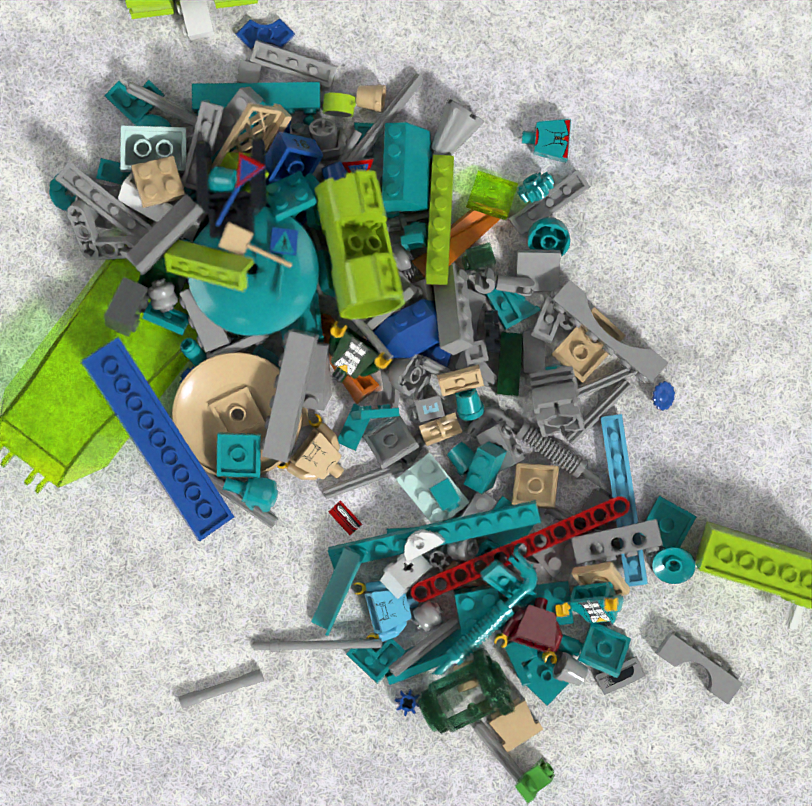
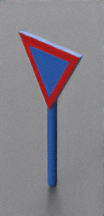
M240 152L237 184L216 221L217 226L222 222L241 185L266 167Z

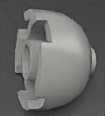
M417 354L411 358H394L389 365L388 371L389 381L394 389L408 396H411L413 392L419 393L428 379V375L425 374L426 370L420 367V362L425 356Z

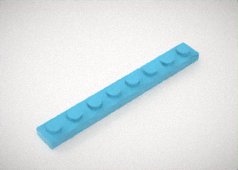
M622 414L601 417L613 498L624 497L629 501L630 505L629 511L616 519L617 528L637 524L639 522ZM616 501L614 503V510L619 513L625 510L624 502ZM636 533L633 536V542L638 546L642 545L640 533ZM619 538L620 549H622L624 542ZM643 550L637 551L638 555L625 558V554H621L625 582L629 587L648 584Z

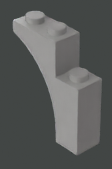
M468 289L470 295L469 305L472 313L471 323L474 332L473 340L478 341V318L486 296ZM462 351L455 369L459 370L479 365L484 386L494 385L498 376L492 372L486 362L467 365L465 352Z

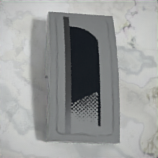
M637 656L623 662L620 675L617 678L604 672L595 675L604 695L646 676Z

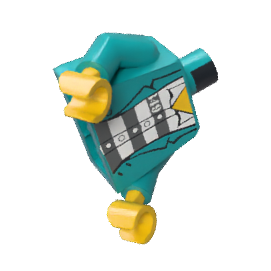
M611 582L574 586L571 600L562 605H555L556 616H568L569 612L574 611L580 614L588 623L603 622L605 626H611L614 624L618 612L622 609L624 597L620 594L616 595Z

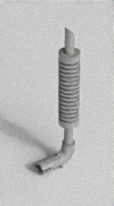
M495 406L485 407L484 413L479 418L472 420L464 431L469 435L473 428H475L471 437L476 439L485 423L488 424L491 419L497 422L506 421L507 425L517 432L515 438L518 440L522 439V442H526V445L530 444V448L533 446V450L537 449L536 452L540 451V454H544V457L548 456V460L551 458V462L555 461L554 464L558 463V466H562V469L565 468V471L569 470L568 473L571 474L572 472L574 477L578 478L582 475L601 488L599 476L586 468L588 462L583 459L580 460V457L576 458V454L573 456V452L569 453L570 450L566 451V448H562V445L558 446L559 443L555 444L556 441L553 440L552 442V439H548V436L542 437L541 431L537 432L538 429L534 430V427H530V424L526 421L523 425L519 424L504 414L505 411Z

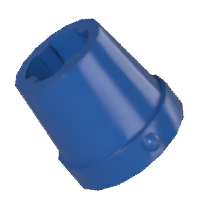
M341 161L321 168L324 181L330 178H334V181L346 177L347 174Z

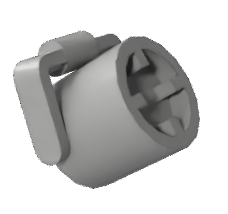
M330 119L314 120L309 126L310 139H314L324 155L322 158L343 154L347 140L344 129L337 128L336 123Z

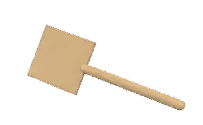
M230 222L228 223L219 247L244 256L246 249L249 248L283 265L292 267L290 262L249 244L253 233Z

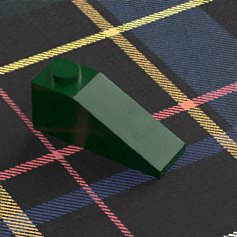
M501 332L496 395L519 396L522 333Z

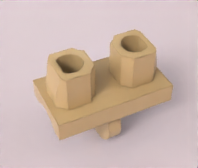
M455 413L419 426L426 446L462 433Z

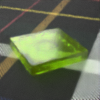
M478 170L466 208L506 221L519 183Z

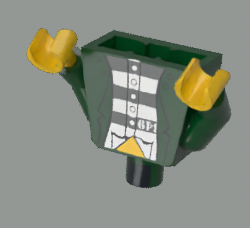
M338 321L334 323L329 339V354L332 356L331 363L337 367L332 374L335 380L342 383L347 375L354 379L358 376L366 377L378 372L381 368H386L391 362V358L389 360L383 358L385 352L379 353L368 340L349 327L347 328L346 325L344 328H339L337 326Z

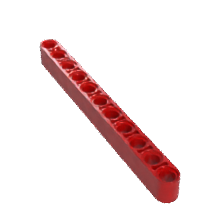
M621 496L615 497L425 579L412 587L411 596L417 602H425L481 578V574L476 572L474 568L475 563L482 560L488 567L494 562V556L498 552L505 553L507 559L512 555L518 561L513 553L515 545L519 543L526 546V553L522 556L527 558L622 517L629 511V501ZM616 501L624 502L625 510L619 513L614 510L613 505ZM601 509L605 512L606 516L603 521L595 520L593 515L595 510ZM576 518L585 520L586 526L584 529L578 530L574 527L573 523ZM558 526L565 528V537H555L554 529ZM537 535H543L546 538V544L543 547H537L534 544V538ZM508 560L503 563L505 567L512 564ZM458 569L466 571L467 578L464 581L456 580L455 572ZM442 577L447 581V586L443 590H438L435 587V581ZM419 586H424L427 589V595L422 599L418 598L415 594Z

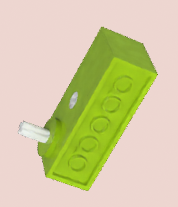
M706 522L695 557V564L698 570L781 596L782 599L792 603L784 626L797 630L804 607L812 609V553L712 522Z

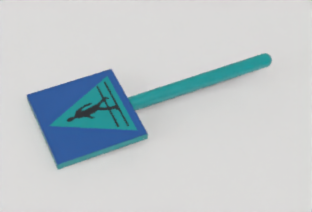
M272 227L270 253L281 254L280 258L285 260V255L296 256L298 230ZM281 263L277 301H281L284 265Z

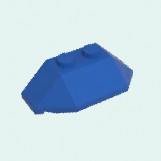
M421 299L387 317L376 329L374 334L392 354L393 358H411L440 342L436 303L434 300Z

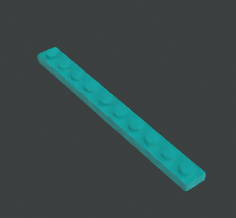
M536 500L339 544L328 547L327 551L333 569H335L345 545L365 554L361 562L365 563L404 554L408 537L422 529L439 533L445 539L444 543L440 545L541 523V517Z

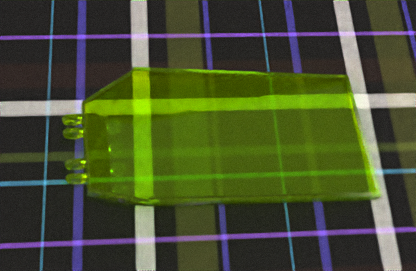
M127 258L106 259L4 390L0 402V452L4 447L10 450V452L1 460L0 465L6 467L15 455L33 468L24 481V484L27 486L34 481L38 473L41 474L44 478L35 487L37 494L43 490L49 481L57 488H61L106 468L130 438L80 361L119 337L155 395L160 399L190 361L180 349L182 341L191 338L198 343V333L195 328L191 327L190 323L187 325L183 335H180L143 319V313L140 314V323L136 332L131 331L129 337L105 326L104 315L122 279L125 277L137 283L141 272ZM185 282L182 291L190 287L188 283ZM178 298L174 309L189 315L187 309L182 307Z

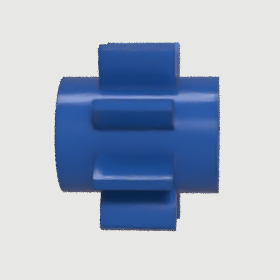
M411 688L408 693H404L401 690L400 694L402 697L395 698L396 702H400L396 710H404V716L409 711H412L415 715V706H421L420 702H416L420 695L416 694L414 696ZM404 698L408 700L413 699L412 707L403 705Z

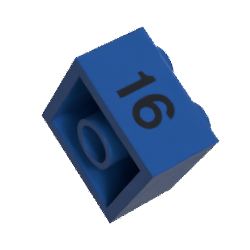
M279 131L265 155V166L269 173L267 180L269 182H277L301 171L304 178L310 172L314 173L324 156L316 141Z

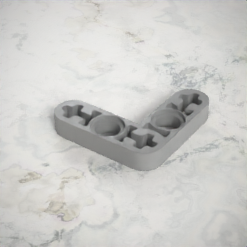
M74 201L67 210L81 252L87 259L126 258L125 255L139 242L132 236L99 237L90 209L83 201ZM81 226L86 227L90 234H85L81 230ZM106 244L112 245L115 252L108 250Z

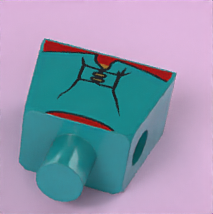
M571 119L539 121L535 125V132H522L521 143L534 145L533 155L566 163L569 152Z

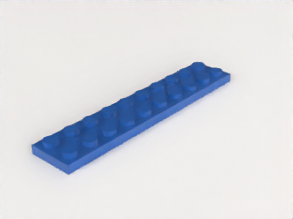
M119 337L80 361L196 539L202 541L233 519L234 515Z

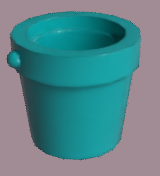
M215 166L210 171L208 177L211 192L213 194L233 192L237 184L238 170ZM244 184L241 185L238 192H240L243 189Z
M476 388L455 393L456 410L460 419L466 421L474 420L484 413L485 408Z
M460 442L448 452L447 457L461 477L468 473L475 452L465 443Z

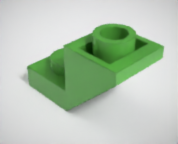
M541 758L518 779L514 787L524 800L530 803L535 799L538 791L552 782L555 776L554 770L548 762L545 763Z

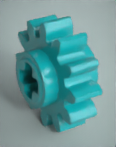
M548 172L532 174L523 181V185L518 187L519 191L517 194L524 203H527L529 200L531 203L539 201L549 194L550 189L554 188L553 184L555 181Z

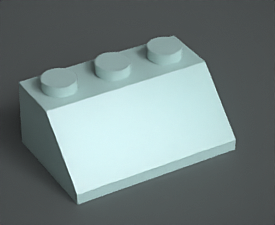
M121 126L120 172H132L131 165L174 156L178 172L184 173L186 166V127Z

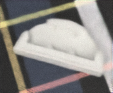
M426 529L414 532L408 537L405 544L404 555L407 562L444 543L445 539L439 533L426 531Z

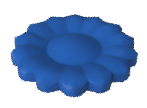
M667 381L659 382L653 391V404L661 411L668 410L675 400L674 387L671 383Z

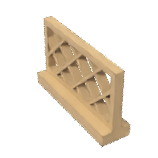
M248 103L214 160L212 169L215 166L220 167L226 153L235 146L236 150L232 151V153L245 152L252 154L251 138L253 135L255 137H263L266 155L279 131L284 132L292 116L280 104L274 103L273 107ZM252 111H257V114L249 119ZM259 121V125L251 129L250 126ZM244 129L247 130V132H245V133H243L242 135L238 136L239 133H240L242 130H244ZM246 139H249V142L240 146L241 142L245 141Z

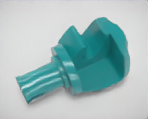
M226 477L222 489L241 495V502H244L252 511L256 505L262 512H269L278 498L277 483L268 478H248V481L244 483Z

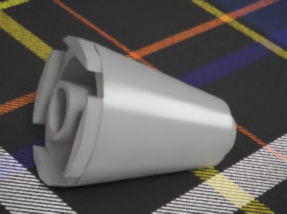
M448 98L431 148L434 150L432 154L452 156L482 126L484 120Z

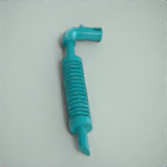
M518 550L513 553L518 561L512 555L507 560L521 573L520 576L524 579V582L520 585L521 588L506 602L500 600L496 603L497 606L494 605V609L491 608V612L488 611V615L485 614V618L482 617V621H478V624H475V628H471L472 631L468 630L469 633L466 632V636L463 635V639L460 638V642H456V645H453V648L446 652L449 657L432 675H443L454 663L460 666L464 662L463 659H467L466 656L470 657V653L473 654V650L476 651V647L479 648V644L482 645V641L485 642V638L488 639V635L491 636V632H495L494 629L498 630V626L501 627V623L504 624V620L507 621V617L510 618L514 614L511 609L536 587L537 574L533 568L534 564H530Z

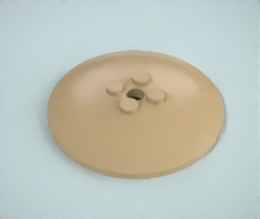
M223 353L210 357L198 364L182 381L174 399L172 420L203 469L208 473L217 476L218 432L261 434V441L263 437H266L268 429H265L267 417L271 416L272 408H269L270 400L273 395L275 396L277 389L274 387L276 376L280 375L281 371L274 363L250 353ZM234 409H241L244 412V417L242 419H235L232 416V411ZM301 413V417H300V422H299V426H298V431H297V435H296L295 444H296V441H297V439H298V436H299V433H300V429H301L302 413ZM261 449L260 475L271 471L281 464L282 461L263 457V450ZM229 477V478H231V479H248V478H253V477Z

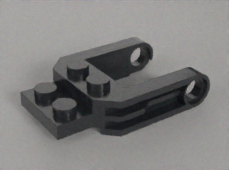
M252 137V155H250V158L265 166L263 137ZM197 141V205L209 215L210 237L212 239L222 238L229 222L253 233L252 236H255V216L267 204L266 167L251 178L250 193L242 191L236 194L222 222L217 226L216 221L232 192L215 194L211 192L208 184V177L212 170L211 145L209 141Z

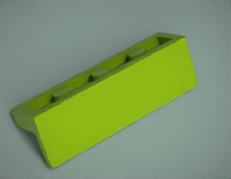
M177 240L164 253L167 272L239 291H244L247 288L246 271L254 264L252 258L182 240Z

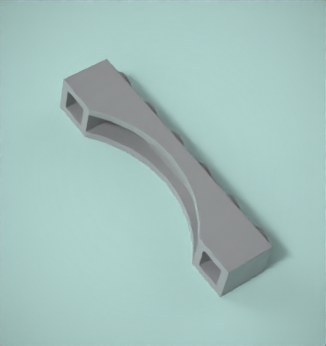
M570 279L552 299L554 309L561 314L565 312L570 316L569 321L577 328L583 327L587 331L586 335L592 341L596 342L598 340L604 345L602 349L611 356L615 354L620 359L618 362L627 370L629 368L633 369L636 372L635 377L645 384L646 381L652 383L668 364L653 349L628 346L608 335L592 315L586 293Z

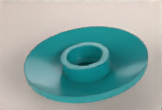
M667 547L660 550L654 556L652 562L653 572L657 578L669 584L686 582L693 576L696 567L693 556L687 550L680 547Z

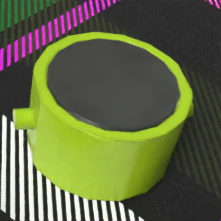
M325 93L322 112L329 116L353 117L356 97L344 93Z

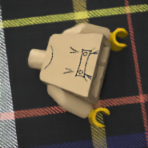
M314 414L319 421L313 424L309 420L310 425L314 428L291 459L283 467L281 465L277 467L287 469L289 473L301 480H316L317 478L324 480L329 473L335 478H339L344 468L338 464L342 456L338 452L340 445L337 436L325 423L322 424V419L318 414Z

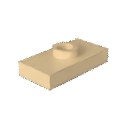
M479 365L437 375L442 396L484 386Z

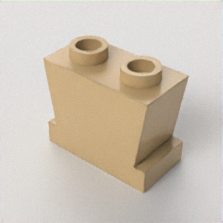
M518 697L508 703L509 708L504 711L498 709L490 715L491 719L488 720V723L504 740L501 743L506 752L511 751L544 730L538 720L534 722L524 698L520 700Z

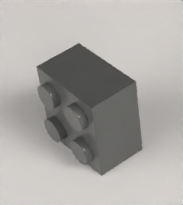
M124 277L104 315L105 326L129 337L131 331L135 333L140 323V314H144L150 303L148 302L150 298L148 296V288Z

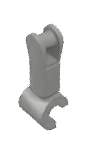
M487 268L486 277L476 272L475 289L479 293L487 294L495 288L496 290L517 293L523 296L532 295L533 291L531 288L534 287L535 281L531 278H517L499 274L496 278L495 272L490 268Z

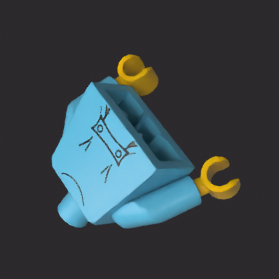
M381 581L367 582L366 585L362 582L354 583V585L359 584L362 586V591L354 594L362 595L365 591L368 592L365 594L374 632L370 633L366 639L374 637L375 639H382V642L397 637L406 627V621L412 617L410 609L418 607L419 602L414 600L412 596L406 597V594L397 599Z

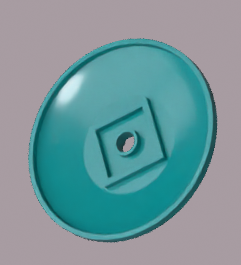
M264 207L255 216V236H252L249 244L270 253L272 227L298 230L296 256L285 255V261L290 262L292 267L284 265L281 301H277L280 263L249 248L246 249L244 257L253 259L254 264L258 265V272L254 275H249L246 272L247 288L244 291L188 277L190 290L195 302L213 323L222 329L238 335L261 336L284 329L296 321L307 309L317 288L319 264L315 247L309 235L292 217L289 216L277 222L271 208ZM210 223L201 231L194 243L232 253L219 247L222 238L212 239L210 237ZM272 254L279 258L281 257V254Z

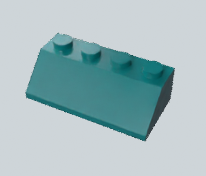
M407 122L385 123L382 199L386 212L429 210L431 131Z

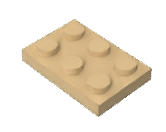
M594 307L591 312L599 326L608 335L621 342L626 335ZM580 326L579 328L575 327L551 355L560 364L568 367L573 366L576 378L583 383L609 354L602 349L604 346L598 340L596 342L592 341L586 335L587 331Z

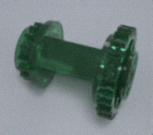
M481 648L472 654L474 657L472 663L429 683L428 689L421 692L418 704L425 721L433 732L438 731L440 734L450 731L454 733L499 710L503 716L515 711L510 695L512 690L508 679L496 660H492L491 655L488 654L485 648ZM476 678L486 699L477 704L474 702L469 703L467 709L455 714L445 692Z

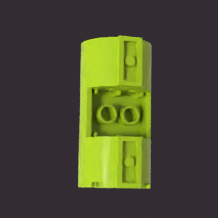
M357 170L354 173L346 174V177L334 181V178H330L320 183L315 188L314 193L322 231L327 236L333 265L331 274L340 316L345 319H365L384 315L402 307L405 300L396 259L391 248L386 225V212L375 171Z

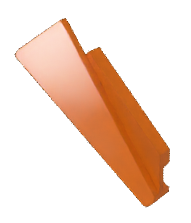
M474 206L453 223L450 235L449 266L504 217L505 213L500 209ZM427 252L411 261L425 279Z
M327 314L321 315V326L324 343L329 344L331 329L336 321L331 315ZM329 354L330 365L335 371L337 367L331 363L332 356ZM347 375L342 382L356 404H359L379 387V384L370 375L366 377L358 376L356 379Z

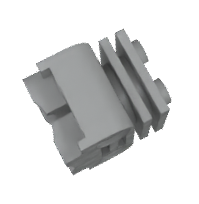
M559 366L554 370H538L530 374L533 406L542 437L552 436L561 432L560 426L563 425L565 431L585 430L578 383L573 366Z

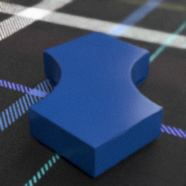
M250 19L235 35L252 50L256 40L283 48L295 36V33L281 19L268 25L258 24Z

